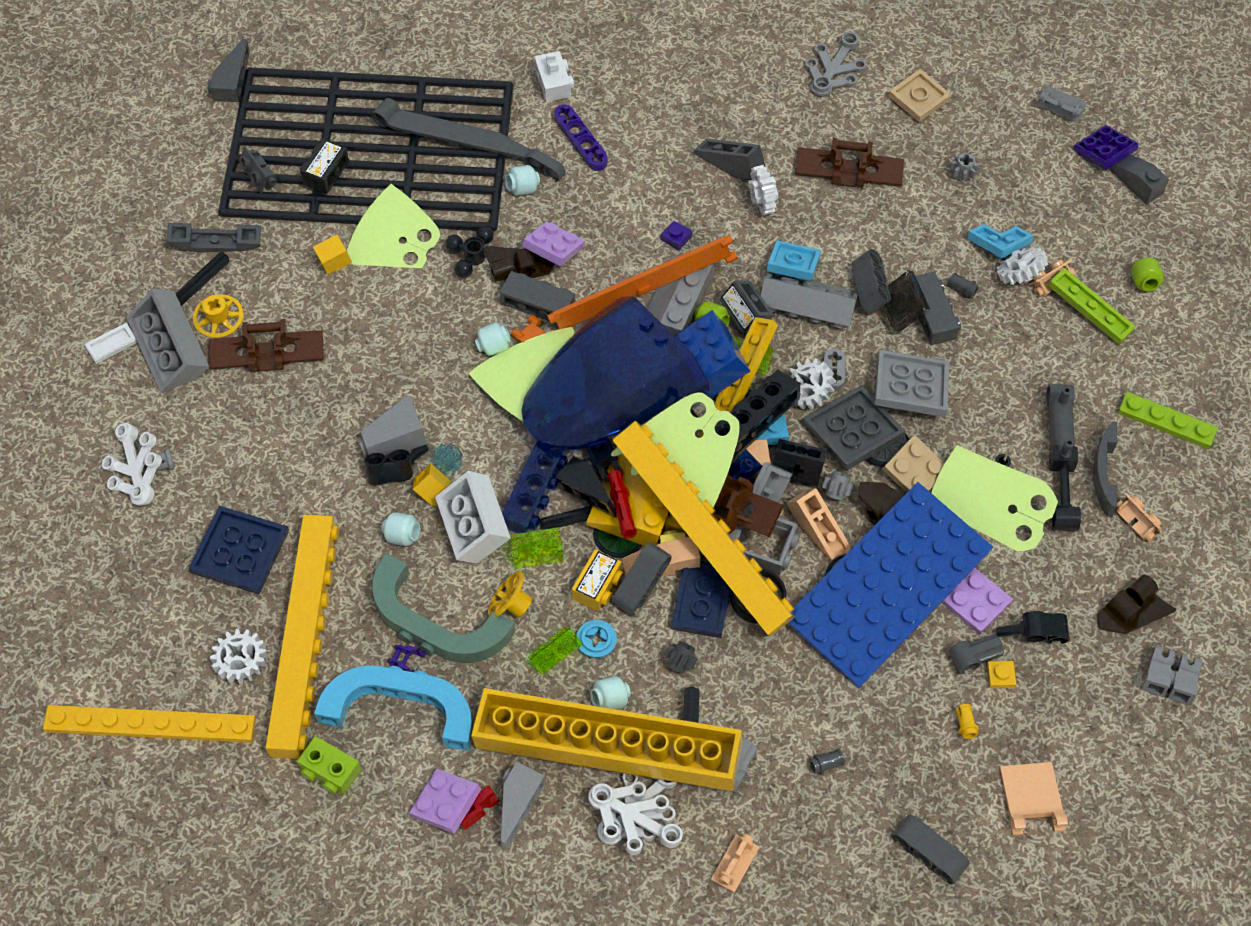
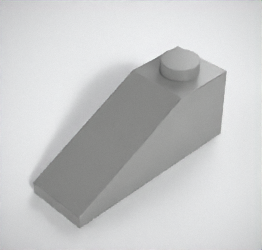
M517 761L512 769H507L502 779L504 786L501 846L505 851L508 850L545 785V775Z

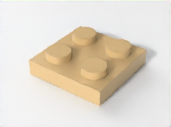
M919 69L889 91L888 97L920 122L947 103L951 98V94L924 71Z
M913 435L882 470L906 493L917 482L929 491L934 486L938 474L945 463L916 435Z

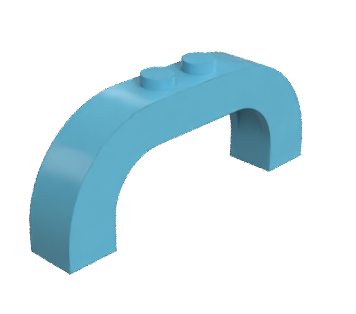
M360 666L347 670L334 678L326 686L318 700L314 713L317 723L343 727L347 710L356 699L368 694H379L427 703L438 707L446 716V724L442 736L444 747L469 751L472 742L473 726L471 712L462 693L446 680L428 675L426 672L419 670L414 672L403 671L402 668L397 666H389L388 668L382 666Z

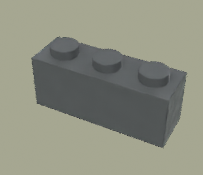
M513 271L510 272L500 291L501 305L535 315L546 321H549L547 315L575 302V293H572L570 290L561 289L545 281H538L523 273L518 274Z
M935 271L910 277L906 291L930 346L957 339L958 332L961 330V323L952 311L953 306L950 298H947L944 293L942 280L938 279Z

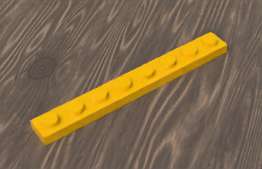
M48 705L43 730L49 733L252 743L256 717L255 715Z

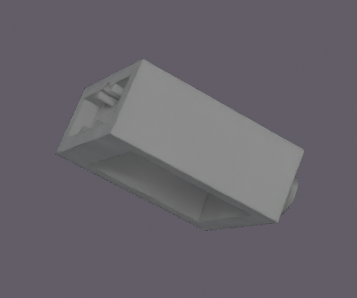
M745 507L744 516H749L753 509ZM778 518L772 533L786 537L778 561L747 550L744 554L749 560L754 558L762 569H767L780 576L782 569H788L792 558V555H789L790 548L795 549L800 537L799 534H796L798 524ZM737 525L736 529L729 535L733 540L738 538L741 541L745 528Z

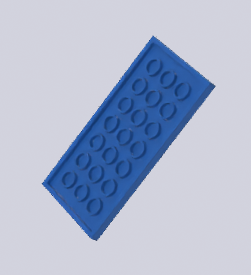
M917 482L794 607L792 614L795 618L787 623V625L849 681L860 688L992 551L993 546Z

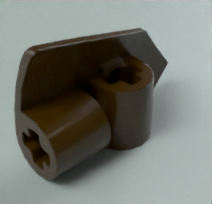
M485 246L486 256L495 282L506 280L511 271L518 274L523 273L530 278L549 275L555 263L528 249Z
M860 482L858 497L866 504L864 508L865 516L875 525L904 496L885 483Z
M1143 574L1128 588L1121 590L1097 613L1098 626L1100 630L1128 634L1174 613L1177 609L1156 595L1158 585L1150 576Z

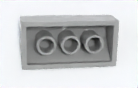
M680 255L672 256L671 259H674ZM715 263L657 288L638 330L677 343L674 336L691 325L694 312L699 307L715 273Z
M769 272L764 278L761 297L771 312H777L778 309L786 311V315L791 317L803 315L816 323H822L824 320L832 322L831 325L837 328L850 327L859 297L858 291L817 281H802L795 277L776 275L772 272Z
M151 289L126 318L160 393H164L198 379L209 365L175 292Z

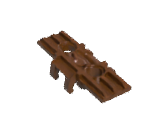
M833 137L831 151L798 147L795 175L828 178V180H832V184L863 187L864 184L868 183L902 186L904 159L872 155V141L860 143L837 140V138ZM841 150L860 151L863 154L860 153V158L857 161L846 160L843 158V151ZM823 162H830L833 164V167L825 168L821 164ZM872 166L875 167L878 171L875 173H870L866 170V168Z
M280 319V322L257 324L243 322L242 336L209 339L210 369L246 366L250 372L282 370L284 365L294 362L324 360L323 330L287 333L286 319ZM280 331V333L274 334L273 342L259 343L256 342L255 336L249 335L251 333ZM289 344L297 346L293 352L284 351L285 346ZM241 348H247L248 354L239 356L237 351Z
M728 473L714 508L718 506L728 510L729 513L727 518L715 513L713 515L718 521L722 519L731 529L729 533H732L738 525L770 538L784 505L754 494L753 485L748 479L739 477L737 480ZM752 504L753 512L749 516H744L745 507Z

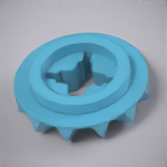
M591 620L579 628L576 635V643L582 654L588 655L591 659L593 657L602 659L605 655L612 653L617 643V635L609 623L602 620ZM598 631H600V639L603 640V642H598V644L595 647H593V640L589 638H595V636L598 634Z

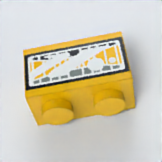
M595 549L571 589L572 599L598 612L602 605L607 606L612 597V592H610L614 585L618 586L623 578L622 561Z

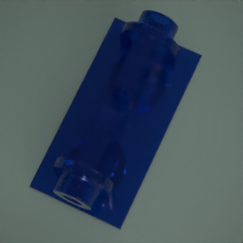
M745 449L730 465L728 473L737 480L739 477L750 480L762 468V465Z

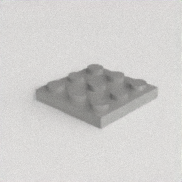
M879 350L874 405L946 417L948 411L949 361Z

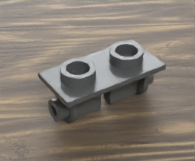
M244 146L239 164L260 193H263L266 185L274 186L277 183V177L269 167H266V162L258 151H249Z

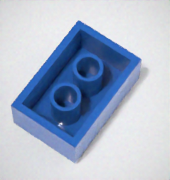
M713 310L674 336L698 385L711 398L750 372L726 324Z

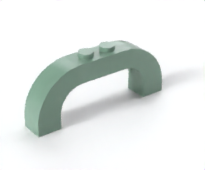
M386 553L375 570L372 591L379 616L391 630L398 633V637L402 641L409 644L411 642L418 644L419 648L428 655L434 653L439 657L457 663L479 662L500 652L516 632L515 622L502 615L494 617L495 611H492L481 628L472 633L456 634L406 608L397 599L401 585L409 576L406 563Z

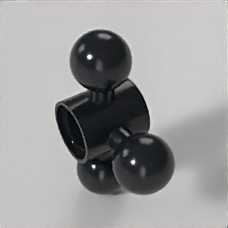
M489 226L478 228L476 237H470L464 243L462 238L455 234L446 238L445 247L449 252H464L465 260H460L455 265V273L460 278L469 277L473 272V266L484 262V244L490 243L494 238V232Z

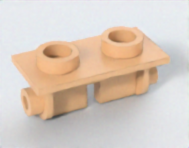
M1061 259L1049 266L1051 271L1045 273V271L1039 272L1038 276L1032 277L1034 281L1027 286L1034 285L1036 296H1046L1053 291L1048 286L1049 282L1062 269L1066 268L1075 275V270L1068 266V263L1073 260L1070 259L1063 263Z
M1125 493L1127 501L1123 502L1121 500L1117 503L1116 513L1128 524L1136 518L1138 522L1132 528L1143 540L1152 541L1156 537L1155 531L1162 534L1161 521L1153 513L1148 515L1142 509L1145 505L1136 496L1131 498Z
M737 834L735 835L711 878L713 882L734 893L760 848L752 843L753 838L750 835L744 834L742 837Z

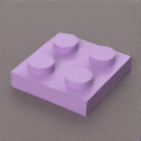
M546 221L524 238L522 247L562 266L584 247L585 240L577 237L574 233H569L559 228L554 223Z
M974 568L942 604L980 635L1012 603L1013 598Z
M436 769L409 813L417 820L455 834L482 789L477 783Z

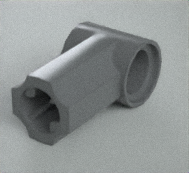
M993 634L971 643L968 640L959 642L949 649V653L959 673L965 674L964 671L971 668L975 670L982 663L1003 656L1004 649L1000 638Z

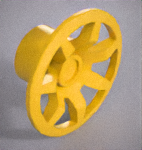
M211 295L202 300L195 308L193 323L202 335L211 338L225 337L235 332L242 324L244 317L243 308L238 300L231 296ZM234 303L238 307L239 312H231L228 309ZM198 312L203 313L206 316L205 319L199 323L197 322ZM239 317L233 327L227 320V318ZM211 322V333L204 331L201 326ZM221 323L229 329L223 333H216Z
M516 571L499 586L490 601L488 616H490L492 611H495L494 617H498L507 610L516 618H519L527 611L532 597L521 590L525 577L522 571Z

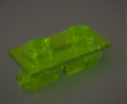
M569 626L565 629L562 627L558 633L550 638L551 642L549 644L545 642L535 651H531L532 655L528 658L541 675L548 672L582 645Z

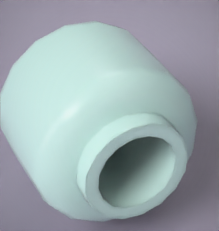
M530 165L512 167L508 174L505 175L506 188L515 196L534 193L537 185L540 183L538 172H535Z
M498 322L480 328L478 330V338L475 339L478 350L480 352L484 351L490 357L506 351L509 348V342H512L506 326H501Z
M391 513L382 523V533L390 544L410 546L419 538L420 524L411 514Z
M617 676L598 680L590 691L593 706L616 710L623 709L631 695L629 685Z

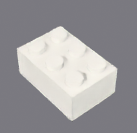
M467 471L435 497L456 560L479 563L511 539L489 475Z

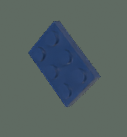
M700 561V567L683 568L672 621V630L722 638L731 588L710 562Z

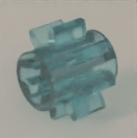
M441 443L434 450L435 454L433 457L435 459L433 463L442 473L449 472L450 470L455 473L462 466L461 458L463 454L454 444L450 443L445 447Z

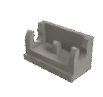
M764 462L753 485V493L780 503L793 474L769 462ZM752 504L746 506L753 509Z

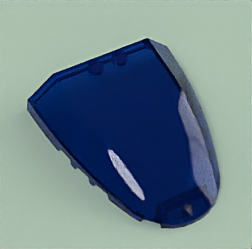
M634 296L621 297L584 324L551 358L524 397L522 418L527 432L538 443L552 449L555 446H567L572 450L582 449L606 442L607 437L621 433L634 421L640 425L647 423L660 412L684 397L698 392L706 395L710 392V385L695 356Z

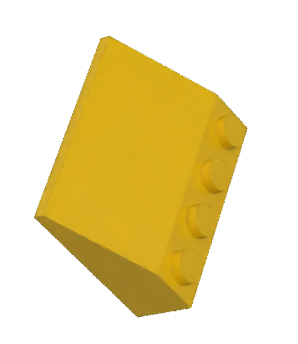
M617 455L619 458L618 462L624 472L625 487L629 489V503L637 530V535L627 540L646 546L649 542L657 545L670 512L640 474L631 475L632 464L625 455ZM613 464L609 465L607 470L608 473L614 470ZM603 480L602 485L610 498L609 482L605 483ZM592 507L586 525L624 538L621 536L617 517L614 518Z

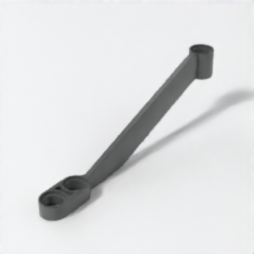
M385 98L371 114L373 120L384 128L388 126L398 131L523 159L535 171L546 177L550 176L556 179L555 182H558L566 172L564 166L557 160L537 149H529L500 132L404 111L390 98Z

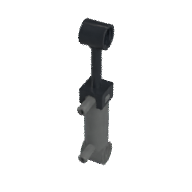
M1048 384L1046 392L1047 407H1049L1051 446L1049 469L1050 471H1059L1061 505L1056 506L1052 517L1053 530L1079 531L1081 524L1080 507L1070 505L1069 472H1074L1078 463V447H1075L1073 419L1074 385Z

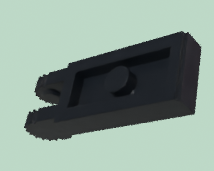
M601 424L580 436L593 465L599 471L605 483L609 482L607 478L608 472L605 470L606 466L613 464L614 470L623 472L618 462V456H611L614 448Z

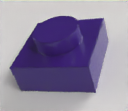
M673 221L662 232L660 238L671 247L680 250L692 237V230Z

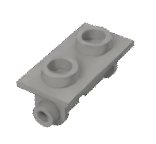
M1047 85L1045 91L1039 97L1040 101L1038 104L1078 123L1087 102Z

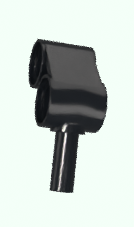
M428 446L417 447L412 452L404 449L394 450L389 454V460H386L385 455L382 453L367 455L364 458L368 483L371 485H381L397 481L404 482L413 477L412 466L414 461L428 452Z
M1030 611L1022 614L1023 621L1020 624L996 628L997 637L1022 634L1027 642H1041L1047 639L1048 644L1058 641L1064 644L1070 641L1067 615L1063 613L1052 614L1042 611Z

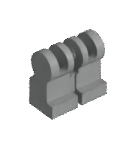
M1155 645L1141 690L1164 697L1168 689H1170L1168 699L1191 705L1197 695V683L1202 659L1194 657L1191 665L1187 663L1188 655L1182 653L1175 665L1177 667L1175 672L1171 670V666L1175 662V651L1169 649L1166 657H1163L1162 647Z

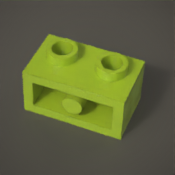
M317 736L312 739L297 761L301 770L300 774L304 778L312 782L314 779L323 783L322 787L331 794L338 792L344 795L361 771L358 760Z

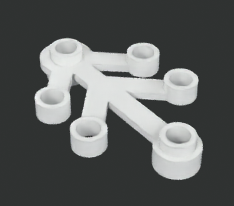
M123 423L117 426L115 434L117 439L123 442L128 465L108 455L103 459L102 467L110 472L117 471L131 476L133 485L124 483L122 478L111 476L107 481V487L115 492L122 491L130 494L131 501L138 506L147 505L154 497V490L150 485L156 469L162 462L160 455L150 452L156 443V436L149 432L141 434L139 443L142 447L137 456L133 442L138 437V429L129 423ZM144 465H147L148 467L142 478L141 472L143 470Z
M623 773L622 781L625 786L632 785V783L638 781V775H633L635 780L628 782L625 777L632 774ZM657 779L646 790L644 798L635 801L631 796L625 797V804L654 799L664 789L675 787L677 782L671 781L667 783ZM668 806L667 811H671L673 814L671 818H665L663 813H657L654 810L642 812V814L653 820L671 823L675 819L676 812L673 807ZM612 809L614 824L619 827L617 840L613 842L606 841L603 838V821L598 826L599 839L608 845L617 844L623 837H626L621 816L619 815L616 818V812ZM635 826L638 837H642L646 841L655 839V834L646 836L644 834L645 828Z
M637 781L632 783V785L615 789L604 783L597 784L590 789L588 799L594 808L600 810L604 824L603 838L606 841L613 842L619 836V827L614 824L612 809L621 816L627 837L626 851L630 855H638L643 846L642 840L638 838L634 823L660 837L662 844L668 848H675L681 843L683 832L678 825L668 824L662 826L642 814V812L652 810L657 813L666 812L669 806V799L665 795H657L654 799L625 804L618 799L629 796L635 800L644 798L646 786L642 782ZM640 788L642 793L637 794L633 789ZM603 795L606 797V800L601 801L597 799V796ZM662 801L665 803V806L660 807L656 802ZM612 829L616 834L609 835L606 831ZM666 836H674L675 841L667 840ZM636 843L639 848L633 849L630 847V844Z

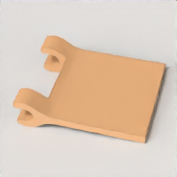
M1052 762L1000 766L1012 836L1023 835V829L1026 828L1024 819L1052 816L1054 832L1065 831L1068 821L1061 804Z

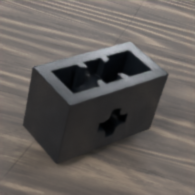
M779 439L773 465L792 473L793 475L790 479L792 481H797L807 486H818L826 450Z

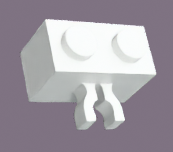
M560 51L534 56L535 71L545 101L571 97V89L574 88L572 75L568 76L567 74L569 71L566 59H562Z

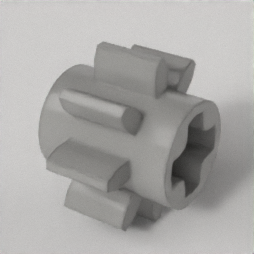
M967 152L961 155L956 154L950 166L951 170H955L953 177L963 181L969 178L974 179L975 173L979 169V164L975 163L976 156H972Z
M833 471L831 476L826 475L822 488L827 489L825 495L837 500H843L844 495L850 496L854 483L849 482L850 476L838 471Z

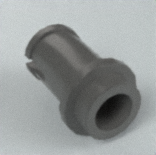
M953 273L947 283V286L962 292L966 298L968 296L973 298L979 288L976 281H969L957 275V273Z
M839 748L820 756L815 754L810 759L813 773H819L820 775H823L826 770L845 764L844 755Z

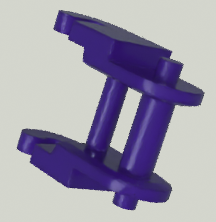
M401 644L394 645L396 652L393 658H389L387 662L390 666L395 665L402 668L403 671L414 672L416 670L413 669L411 671L408 666H405L409 656L415 654L425 658L426 653L424 651L420 653L418 648L407 645V647H403ZM401 653L406 654L403 662L397 661Z

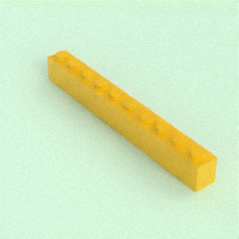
M634 421L616 436L613 442L767 635L773 636L795 618L792 614L794 607L785 597L782 600L776 594L778 588L770 578L766 580L759 573L763 570L754 558L751 560L747 558L744 554L747 550L738 538L735 540L731 538L728 534L731 529L722 519L718 521L714 517L715 509L707 500L702 502L697 495L700 491L691 480L688 483L681 476L685 472L676 461L673 463L669 461L666 457L669 452L660 442L656 444L651 437L654 434L645 423L641 426L638 422Z
M303 515L265 748L269 757L299 759L302 751H305L308 745V736L305 735L306 726L311 724L309 703L314 702L315 687L312 684L313 678H317L319 672V664L316 662L317 654L322 652V639H319L320 631H324L326 626V617L323 616L324 608L329 606V593H326L327 585L332 584L333 572L330 570V566L336 560V548H333L334 540L339 539V526H336L333 516Z

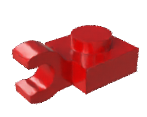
M486 786L480 791L463 819L461 826L464 830L486 815L483 810L484 808H491L499 803L500 800L490 786Z

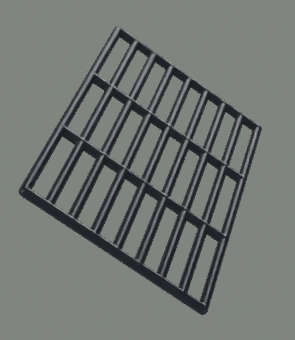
M249 67L245 72L218 214L221 217L359 224L363 215L318 213L319 204L371 206L376 198L321 195V192L313 189L312 194L260 193V191L232 190L233 181L251 182L246 172H235L241 154H239L240 145L314 149L315 146L320 144L322 139L330 141L331 132L410 137L409 145L331 141L346 147L347 151L408 154L407 163L349 160L345 169L405 172L404 181L338 178L333 186L386 189L392 184L399 190H403V193L410 199L412 191L492 195L491 204L426 200L412 201L425 210L490 213L489 222L432 219L438 229L477 231L481 226H489L495 232L498 229L506 155L481 149L418 146L419 137L424 136L394 130L390 127L333 124L334 115L372 117L371 114L376 109L336 106L337 98L384 100L385 98H390L394 101L415 102L414 111H404L452 122L500 124V133L508 137L514 84L511 81ZM254 76L331 80L330 89L252 85ZM340 81L418 85L417 93L344 90L339 89ZM426 86L504 90V98L425 93ZM250 93L328 97L327 106L249 102ZM424 103L502 107V115L423 111ZM247 110L325 115L324 123L246 119ZM244 128L322 132L321 141L244 137L242 134ZM261 155L266 165L302 166L304 162L309 160V158ZM417 155L496 159V167L416 164ZM414 173L494 177V185L413 182ZM275 174L277 183L303 185L302 175ZM230 199L310 203L309 212L236 209L228 207Z

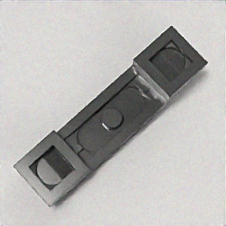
M168 223L166 242L173 247L195 252L247 251L260 247L261 225H238L237 230L192 229L191 223Z
M1112 422L1106 429L1096 451L1093 464L1094 489L1099 504L1107 517H1112L1117 508V485L1107 484V453L1113 454L1117 445V422Z

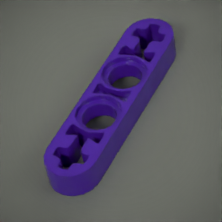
M567 104L557 106L554 110L556 123L589 168L594 171L605 169L608 162L606 152L574 109ZM561 113H564L565 115L568 114V122L564 115L560 116ZM577 127L581 131L579 133L574 134L571 133L569 130L571 128ZM586 142L592 144V147L584 149L580 145ZM594 152H595V157H596L598 160H601V162H598L597 160L594 161V156H593V153H594Z

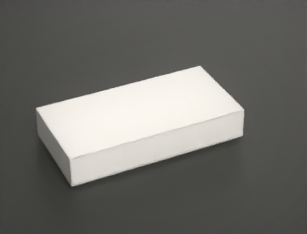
M125 323L84 345L97 364L138 342L128 324Z

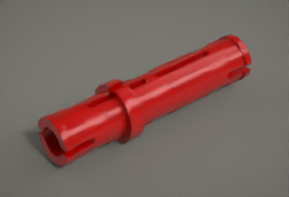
M612 470L607 474L611 488L610 498L614 501L621 536L624 539H630L637 535V530L629 503V489L625 487L623 472Z

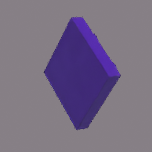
M1107 125L1074 145L1075 152L1104 170L1109 169L1138 150L1137 142Z

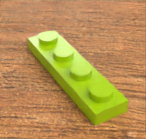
M1066 268L1062 269L1049 282L1048 286L1117 344L1120 345L1136 328L1134 324Z
M1126 392L1118 411L1120 415L1206 449H1210L1218 429L1217 426L1130 392Z

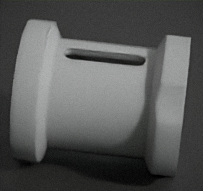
M167 448L165 452L157 453L165 461L161 462L156 471L167 468L173 470L174 464L170 449Z

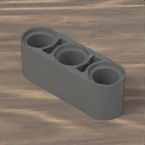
M869 249L852 262V268L860 304L867 313L873 314L889 303L891 296L882 258L877 251Z
M649 542L643 548L615 592L612 603L632 617L635 616L634 612L638 607L644 605L671 562L672 556L653 542Z
M908 814L891 834L894 842L899 841L904 845L903 849L916 859H922L926 863V867L938 876L942 875L948 880L947 883L953 885L970 865V861L962 852L913 815Z

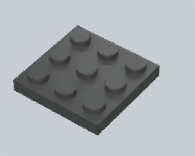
M862 385L803 418L804 425L828 449L846 471L905 437V430L882 406L874 405L875 398Z

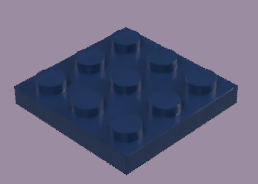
M219 505L188 569L192 574L260 594L289 532L288 526Z

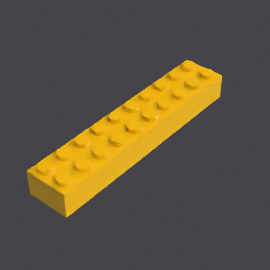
M487 688L483 689L471 735L477 749L727 791L734 790L743 743L742 730Z

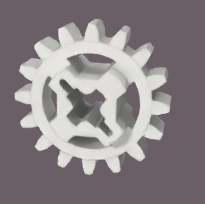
M764 165L751 168L752 173H750L752 180L748 181V187L752 203L759 207V211L763 215L775 212L777 207L775 201L778 200L775 178L773 176L770 177V173L767 172V167H764Z
M1031 247L1029 250L1025 248L1022 251L1016 250L1012 252V256H1006L1007 260L1000 261V266H997V273L1004 284L1010 282L1013 285L1017 281L1021 284L1023 281L1032 280L1033 276H1038L1039 271L1045 270L1044 266L1048 265L1047 257L1044 250L1041 251V248L1034 249V247Z
M816 358L813 363L809 359L805 360L804 365L798 362L796 370L790 369L792 373L790 377L801 383L800 399L794 406H799L803 410L808 406L813 410L814 404L817 403L821 407V400H829L828 392H834V388L831 386L836 383V380L832 377L834 375L833 371L824 361L821 363Z
M236 629L235 635L232 636L229 632H226L227 638L225 640L217 639L219 647L212 646L215 655L210 656L215 673H218L221 680L227 678L230 684L235 679L238 680L239 684H242L243 678L246 677L249 681H252L253 673L261 674L259 666L266 667L267 665L263 659L268 657L263 640H260L257 633L251 635L248 629H246L244 634H241L239 629Z

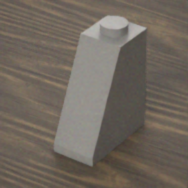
M411 396L403 398L361 431L364 441L359 442L364 456L372 453H382L386 459L394 450L404 449L409 451L426 445L427 441Z

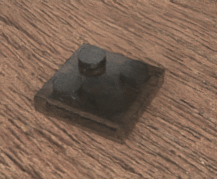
M907 270L888 285L891 301L880 308L889 333L892 335L900 333L930 310L914 272Z

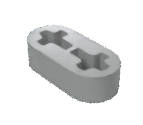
M834 348L825 353L824 362L836 374L837 383L831 385L835 392L841 390L844 386L845 354L841 350ZM832 357H836L838 360L836 366H832Z

